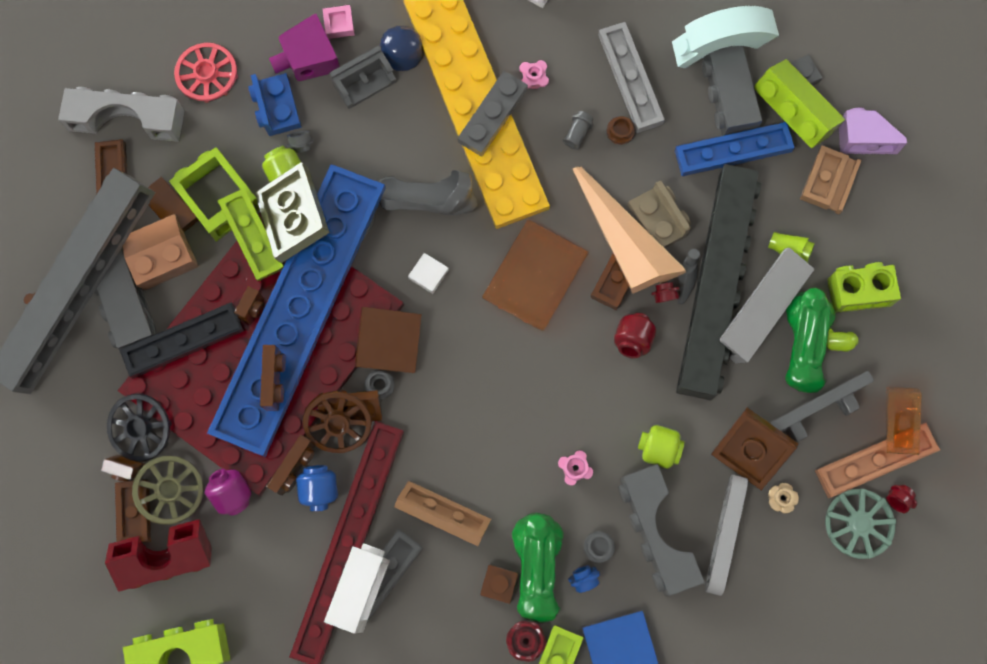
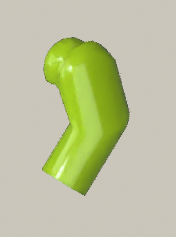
M831 328L829 329L827 348L829 350L847 352L853 350L858 344V337L855 333L834 332Z

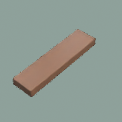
M924 423L819 468L815 472L829 499L938 452L940 448L927 423Z

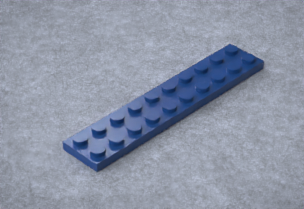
M330 165L317 193L330 233L286 260L207 434L266 457L384 194L385 184L338 166ZM263 345H276L280 349L281 354L285 355V371L280 372V384L284 386V401L279 403V411H265L260 407Z

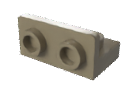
M660 180L655 183L653 189L630 200L627 206L637 222L664 248H667L687 237L691 229V222L684 210L680 211L676 205V198L669 186L665 187Z

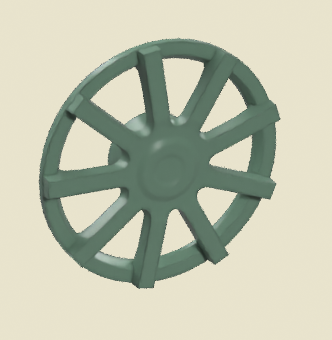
M866 489L848 490L839 494L829 505L825 518L826 531L833 545L845 555L857 559L873 558L884 552L892 544L896 519L887 501L876 493ZM859 495V509L857 511L847 500V496ZM865 496L877 501L868 512H865ZM839 501L849 511L850 515L848 517L833 513V509ZM882 507L888 519L874 520L872 516ZM831 518L846 522V527L833 533ZM889 525L887 537L877 532L874 526ZM850 532L852 538L848 547L844 548L836 538ZM870 534L883 543L874 551L868 537ZM858 537L863 539L866 553L852 552Z

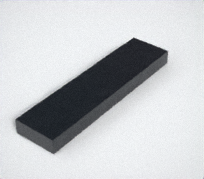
M232 302L120 349L129 377L132 379L243 332L244 328L241 321L234 313L236 310Z

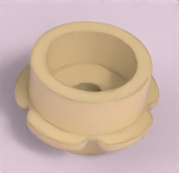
M780 483L779 486L774 485L768 493L771 508L782 513L792 512L794 505L798 504L799 501L798 493L793 491V487L788 483ZM782 495L786 497L785 501L781 500Z

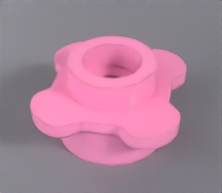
M539 60L537 63L529 64L528 62H523L520 65L519 70L523 74L521 81L528 84V89H538L547 86L549 83V78L545 73L547 64Z
M579 450L575 452V455L559 459L558 466L564 471L566 484L572 486L580 479H590L592 477L593 469L588 467L585 452ZM574 465L578 466L577 471L573 470Z

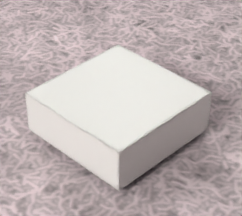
M424 253L408 275V278L433 294L448 273L449 268Z

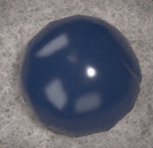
M395 26L383 34L380 41L381 51L392 69L408 71L419 64L423 58V47L421 38L415 30L409 26Z

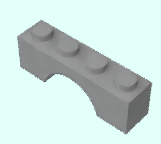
M76 87V89H64L58 120L68 131L96 134L108 120L118 116H132L141 120L143 129L151 139L179 142L185 110L179 101L170 95L152 97L140 92L121 94L111 89L100 92L92 91L86 87Z

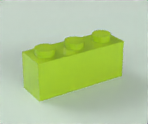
M787 59L770 67L754 86V90L811 149L828 139L846 120Z

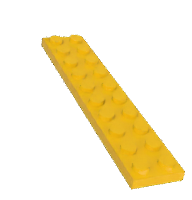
M403 0L413 27L421 38L424 54L459 136L497 81L463 0ZM512 115L509 116L482 157L462 145L496 229L550 209L549 202Z

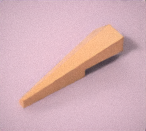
M582 167L573 168V173L633 294L658 282L663 284L686 273L685 268Z

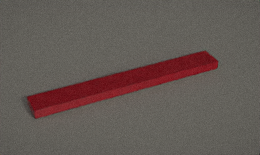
M377 421L374 422L289 658L306 664L322 663L335 627L325 623V617L352 547L361 549L363 543H365L404 431Z

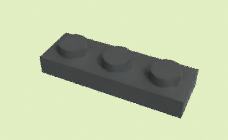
M503 71L458 136V143L482 157L528 90V84Z

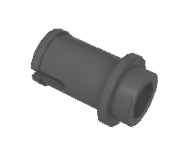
M578 111L577 114L573 115V123L563 139L566 146L575 150L580 148L588 129L593 127V117L583 111Z

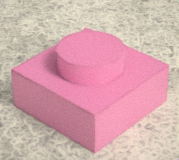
M350 5L323 9L325 33L328 39L355 35Z

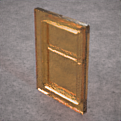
M527 220L482 298L499 309H503L523 320L525 323L544 331L588 255V251Z

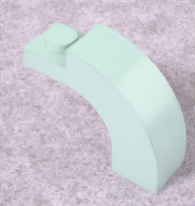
M740 6L716 11L690 22L685 26L686 33L673 40L672 44L678 67L687 68L709 53L725 47L747 46L758 49L779 36L771 9L759 6Z

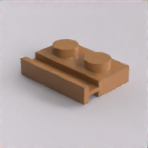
M822 145L817 153L800 200L826 210L831 209L836 211V214H840L843 211L862 160H853L849 158V155Z

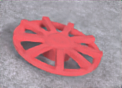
M200 43L188 48L179 57L174 71L175 81L186 97L209 103V101L229 94L228 91L238 78L237 64L233 55L223 46L214 43ZM199 48H212L209 59H203ZM218 50L227 55L224 60L214 64ZM192 51H195L198 58L195 64L184 59ZM231 62L232 72L218 71ZM181 64L193 69L194 73L179 75ZM222 77L230 79L228 83L225 85V87H223L217 81L216 78ZM196 79L188 90L181 83L182 81ZM203 83L204 95L194 94L195 90ZM213 83L220 91L209 95V84Z

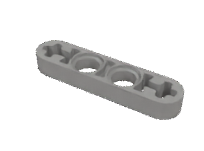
M732 474L729 478L705 582V592L722 596L726 586L748 486V479Z

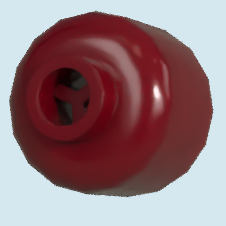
M643 313L623 316L614 335V344L625 357L636 359L644 356L652 348L656 336V327L649 317Z

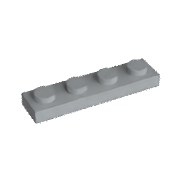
M626 22L600 29L598 33L599 39L636 132L639 133L663 125L665 119Z

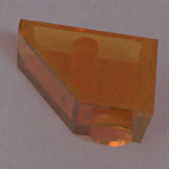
M886 387L887 453L920 455L922 393L918 388Z

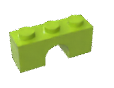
M210 619L194 623L195 629L183 632V627L163 631L164 637L152 639V634L132 638L133 645L122 647L125 664H168L170 654L177 648L184 650L188 654L191 664H220L231 661L224 623L214 624V620Z

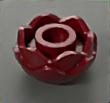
M520 621L507 633L506 644L510 654L515 659L530 662L536 660L544 651L546 639L542 628L538 624ZM524 638L529 639L528 644L523 643Z

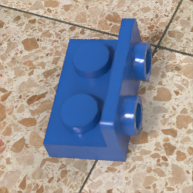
M287 73L259 80L256 74L250 75L253 85L248 86L253 103H258L259 110L255 111V116L259 128L264 127L269 136L302 128Z

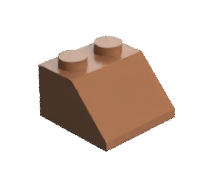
M176 214L131 232L122 246L125 261L136 286L144 290L199 267Z

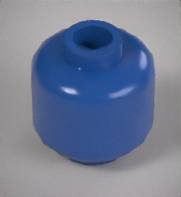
M327 465L304 467L303 472L297 476L299 503L304 506H310V511L327 510L328 504L338 498L336 475L334 471L327 468Z

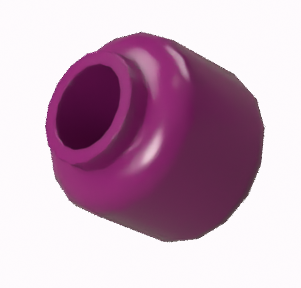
M219 469L209 477V483L205 488V495L219 514L233 516L241 513L248 507L251 488L239 471Z

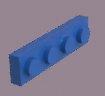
M783 122L676 146L674 151L681 176H687L723 168L724 164L736 165L790 153L795 147L788 124Z

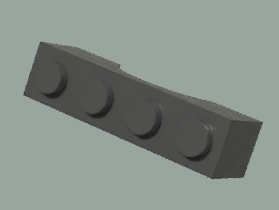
M658 464L623 476L620 479L622 485L618 486V490L623 502H629L633 514L629 515L634 531L636 533L640 532L644 540V544H641V550L647 562L652 561L656 573L652 574V578L658 592L663 591L665 596H671L705 583L694 554L671 548L662 540L657 531L656 511L661 501L669 494Z

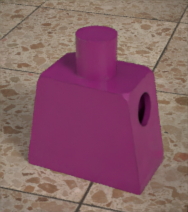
M317 14L311 15L282 33L278 39L283 52L269 58L275 74L291 68L297 81L328 75L340 67L337 56Z

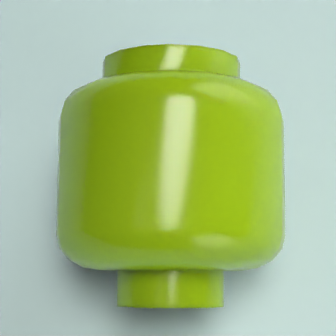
M280 146L264 155L265 161L262 164V169L271 183L300 164L301 160L294 149H286L285 146Z
M653 425L649 433L642 432L637 449L643 451L642 459L644 462L652 465L658 464L659 467L668 469L673 463L679 464L685 441L681 440V435L678 431Z

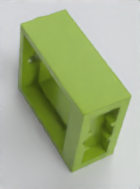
M217 147L202 153L196 162L189 167L180 169L169 180L216 242L232 231L223 211L221 210L208 220L186 192L188 187L221 165L240 190L246 189L256 211L260 210L255 195Z

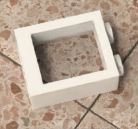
M364 543L361 549L352 547L325 617V623L354 634L364 631L390 560L383 558L385 551Z

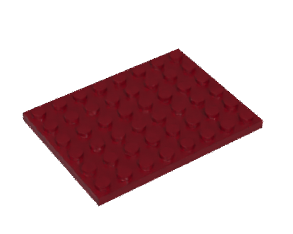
M260 211V212L258 213V215H259V217H260V219H261V221H262V223H263V226H264V228H265L264 221H263V218H262V214H261V211ZM236 241L167 329L231 302L236 309L248 286L262 294L265 298L263 302L266 306L281 271L257 281L238 241ZM352 266L350 267L266 457L207 434L260 317L254 318L252 324L240 320L244 331L136 378L128 377L117 391L124 396L143 393L160 401L167 412L169 421L172 422L170 426L172 432L226 471H239L251 490L261 496L300 434L306 437L303 429V415L308 404L322 392L340 391L358 368L355 367L361 307L400 311L404 303ZM136 399L130 400L137 405ZM143 400V410L148 413L153 405ZM316 405L313 409L318 411V406ZM157 410L152 417L159 422H163ZM309 415L308 426L315 425L319 418Z

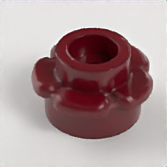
M673 282L655 285L656 291L651 293L655 297V302L661 303L679 299L677 290L680 288L674 287Z
M906 485L891 486L886 500L894 510L900 513H908L911 508L915 509L917 507L916 494L910 487Z

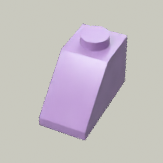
M852 108L844 113L843 117L846 120L839 126L840 152L843 154H898L907 144V138L877 111Z

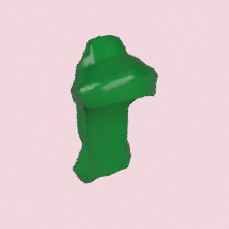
M811 288L798 293L786 309L787 321L794 334V343L790 366L785 380L790 387L804 393H818L826 383L822 372V362L826 354L828 332L835 320V309L824 291L818 288Z
M531 513L518 520L512 531L514 548L521 559L520 599L517 611L525 619L543 623L553 621L560 610L553 589L555 585V558L561 550L564 532L562 527L551 516Z

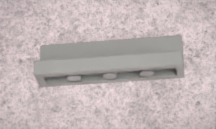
M791 248L783 250L720 337V342L731 350L729 359L735 364L749 362L815 270Z

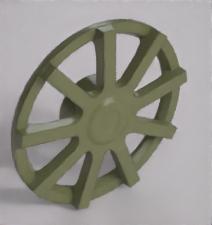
M161 456L146 463L138 471L132 487L133 501L138 511L151 522L162 525L177 524L188 519L198 509L204 492L203 481L198 470L189 461L177 456ZM169 461L167 476L162 477L154 464ZM174 461L188 467L178 478H173ZM148 468L158 480L156 484L140 480ZM193 472L198 485L181 486V481ZM138 486L153 489L154 494L139 500ZM198 490L197 499L194 504L181 496L182 492ZM158 499L159 503L153 515H151L142 505ZM175 501L181 502L190 510L178 517L174 504ZM165 503L169 504L172 519L158 518Z

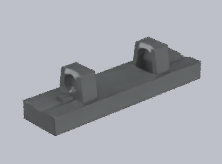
M866 371L770 422V424L782 432L786 431L790 438L799 442L808 436L800 421L835 402L845 416L860 409V406L853 394L874 382V379L869 371Z

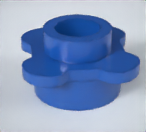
M588 565L577 568L572 572L573 575L568 578L571 586L575 587L578 593L589 591L600 583L598 580L600 576L599 571H597L596 567L590 568Z

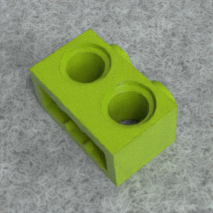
M882 262L867 264L865 268L854 269V266L851 265L837 268L827 279L835 313L891 307L901 299L894 265L883 266ZM872 280H878L882 284L883 290L875 288ZM843 283H849L853 287L854 293L847 292L843 287Z

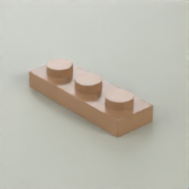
M410 481L405 485L394 506L409 515L476 546H479L491 521L490 518Z

